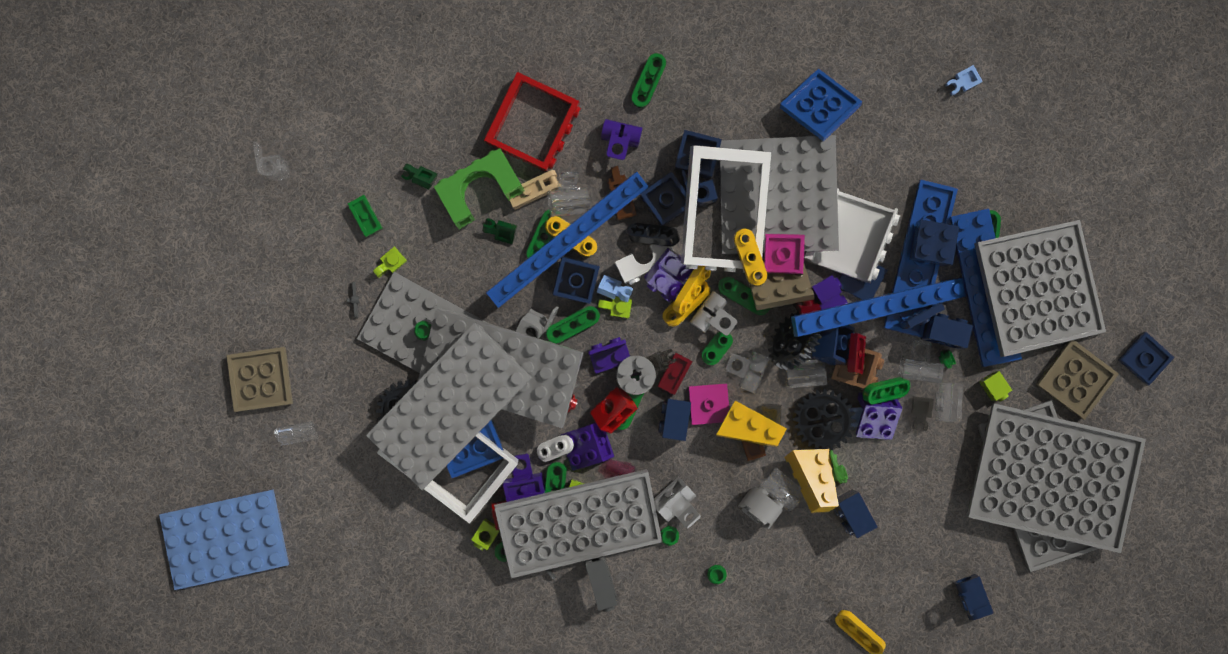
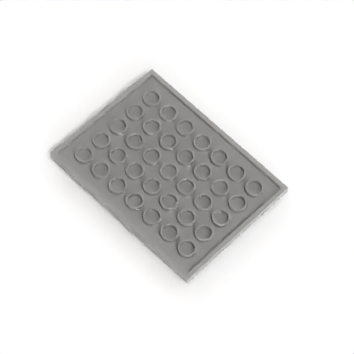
M992 403L967 517L1121 553L1146 439Z

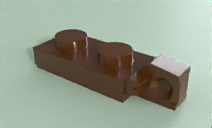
M618 166L611 167L613 177L609 178L610 191L627 179L625 174L620 175ZM633 200L616 213L618 220L637 216Z

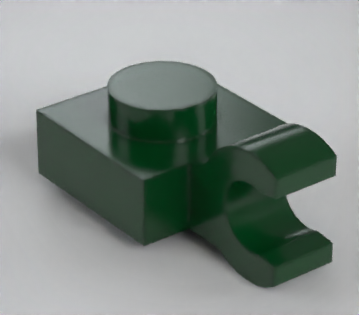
M405 164L403 167L405 171L401 177L405 180L412 179V183L429 190L436 181L438 173L422 166L417 169L410 164Z
M486 218L482 232L494 234L495 240L513 245L517 225L500 220L496 224L494 220Z

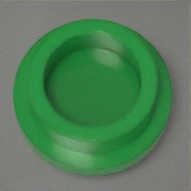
M426 321L417 323L414 328L415 336L419 340H428L432 325Z
M950 350L941 351V356H939L941 365L943 367L946 366L948 369L952 368V365L956 364Z
M673 526L664 527L661 530L662 542L668 546L676 544L679 540L678 530Z
M713 565L708 569L707 576L711 583L721 584L725 581L727 573L723 566Z

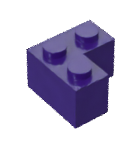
M833 275L812 286L814 299L820 304V310L848 304L846 298L843 295L840 296L842 285L837 277L834 278Z

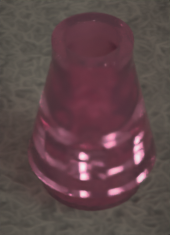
M609 459L606 465V470L611 471L617 476L632 473L636 468L632 463Z

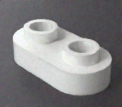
M567 435L555 437L541 443L537 448V455L540 460L547 462L569 454L574 447L573 440Z

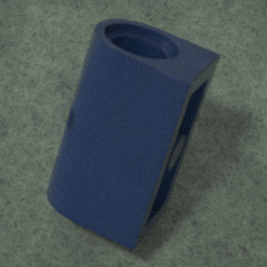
M683 169L680 173L685 191L687 192V177ZM713 180L698 184V192L703 193L705 198L700 199L697 197V207L714 204L718 197Z
M973 574L955 582L959 592V599L969 620H977L994 613L980 576Z

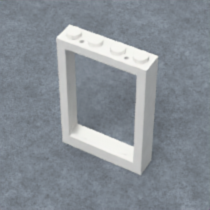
M690 146L681 264H686V268L697 269L698 265L705 266V270H717V267H724V271L736 272V268L743 269L741 261L692 257L700 159L762 164L755 240L762 257L771 152Z
M481 432L476 437L501 455L504 460L467 506L433 480L424 488L469 524L518 464L516 457L505 449L501 450ZM380 449L378 450L377 454L404 473Z

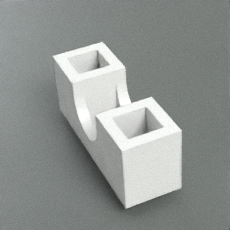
M650 245L653 258L647 264L638 263L633 254L616 261V267L624 283L629 282L632 285L640 281L639 277L647 274L667 248L673 250L672 246Z

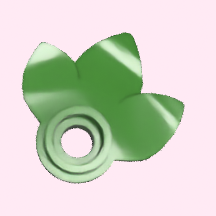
M830 450V458L834 470H832L834 480L839 481L840 484L847 483L848 475L843 465L839 466L837 454Z

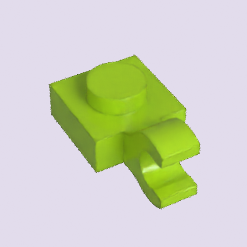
M394 246L380 258L383 264L376 267L373 272L380 278L388 270L392 273L396 272L407 260Z
M615 297L612 302L599 300L598 308L611 310L610 316L629 318L632 299H629L628 302L622 301L619 297Z

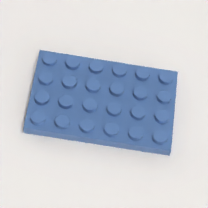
M274 489L159 514L174 590L289 565Z

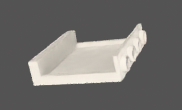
M837 188L839 251L806 252L804 259L818 266L871 284L872 279L876 280L880 269H877L879 261L883 262L887 252L884 251L886 243L890 244L894 234L891 233L893 225L897 226L900 215H898V209L895 208L893 210L840 192Z

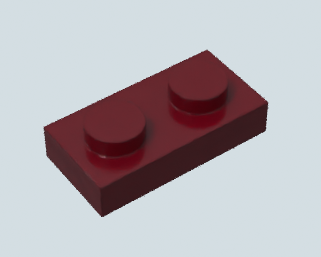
M815 299L793 303V306L800 314L820 310V304Z
M851 333L848 341L849 358L846 365L848 372L863 375L866 336L859 333Z
M675 352L658 387L675 395L693 361Z

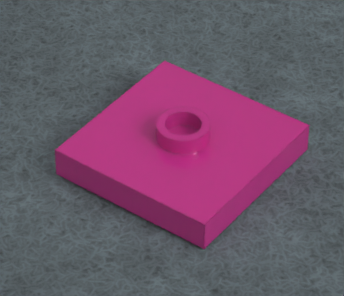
M765 234L764 266L767 273L803 274L805 235Z
M727 383L689 386L692 425L722 423L729 412Z

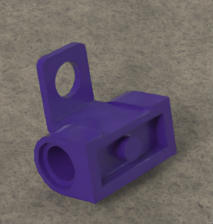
M605 119L601 140L609 141L607 157L624 160L628 145L638 148L643 128ZM614 144L622 145L623 152L616 155L612 152Z
M529 454L515 455L514 457L518 460H525L527 465L524 469L515 467L513 469L514 477L505 479L503 482L506 501H514L545 493L542 472L532 473Z

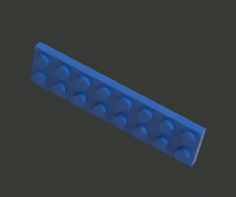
M919 180L892 293L936 282L939 265L909 260L915 223L922 219L950 224V217L952 216L958 191L957 188ZM928 306L887 315L883 328L922 337L925 324L921 326L917 324L912 328L901 329L899 322Z
M984 209L951 216V225L960 226L956 250L981 365L986 367L1022 359L1021 353L1000 357L974 245L977 242L995 239L990 210Z

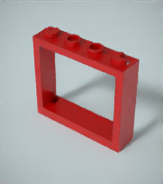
M517 72L484 141L496 149L500 148L503 152L548 172L549 168L552 169L556 164L557 159H555L557 151L561 152L565 142L563 139L565 135H569L573 128L571 124L573 118L579 116L581 110L579 107L580 102ZM523 83L571 105L544 162L496 140Z

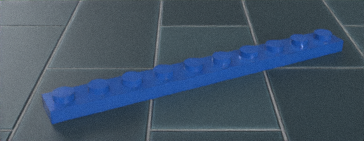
M638 172L633 173L486 291V294L499 308L646 190L648 185Z
M955 278L792 316L794 336L799 337L966 297L963 278Z

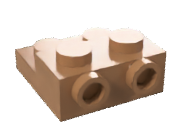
M865 349L863 375L848 372L846 365H836L831 379L865 389L869 384L878 382L876 374L878 369L881 370L884 364L882 354Z

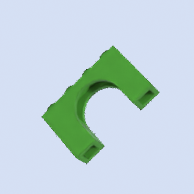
M500 148L490 151L482 159L474 160L470 166L457 170L454 175L441 179L434 186L458 229L475 221L465 201V191L468 185L475 179L481 177L494 179L500 185L508 201L525 191Z

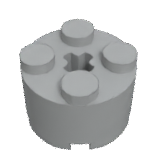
M630 356L624 359L617 369L618 384L627 393L633 395L643 394L655 382V368L645 357ZM633 370L641 372L640 380L636 381L635 378H631L630 375L633 374Z
M751 487L738 504V507L742 508L741 511L756 523L761 521L764 524L763 527L769 530L782 513L784 505L776 499L772 500L769 498V493L762 487Z

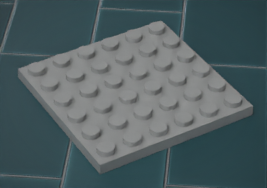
M830 135L824 142L817 136L721 141L720 148L771 152L762 254H765V234L805 235L804 252L839 251L836 135ZM720 160L723 255L738 254L734 243V234L739 229H749L755 237L762 165L760 163ZM743 235L742 241L746 242L748 240L747 235Z
M1080 220L974 243L1000 357L1106 332Z

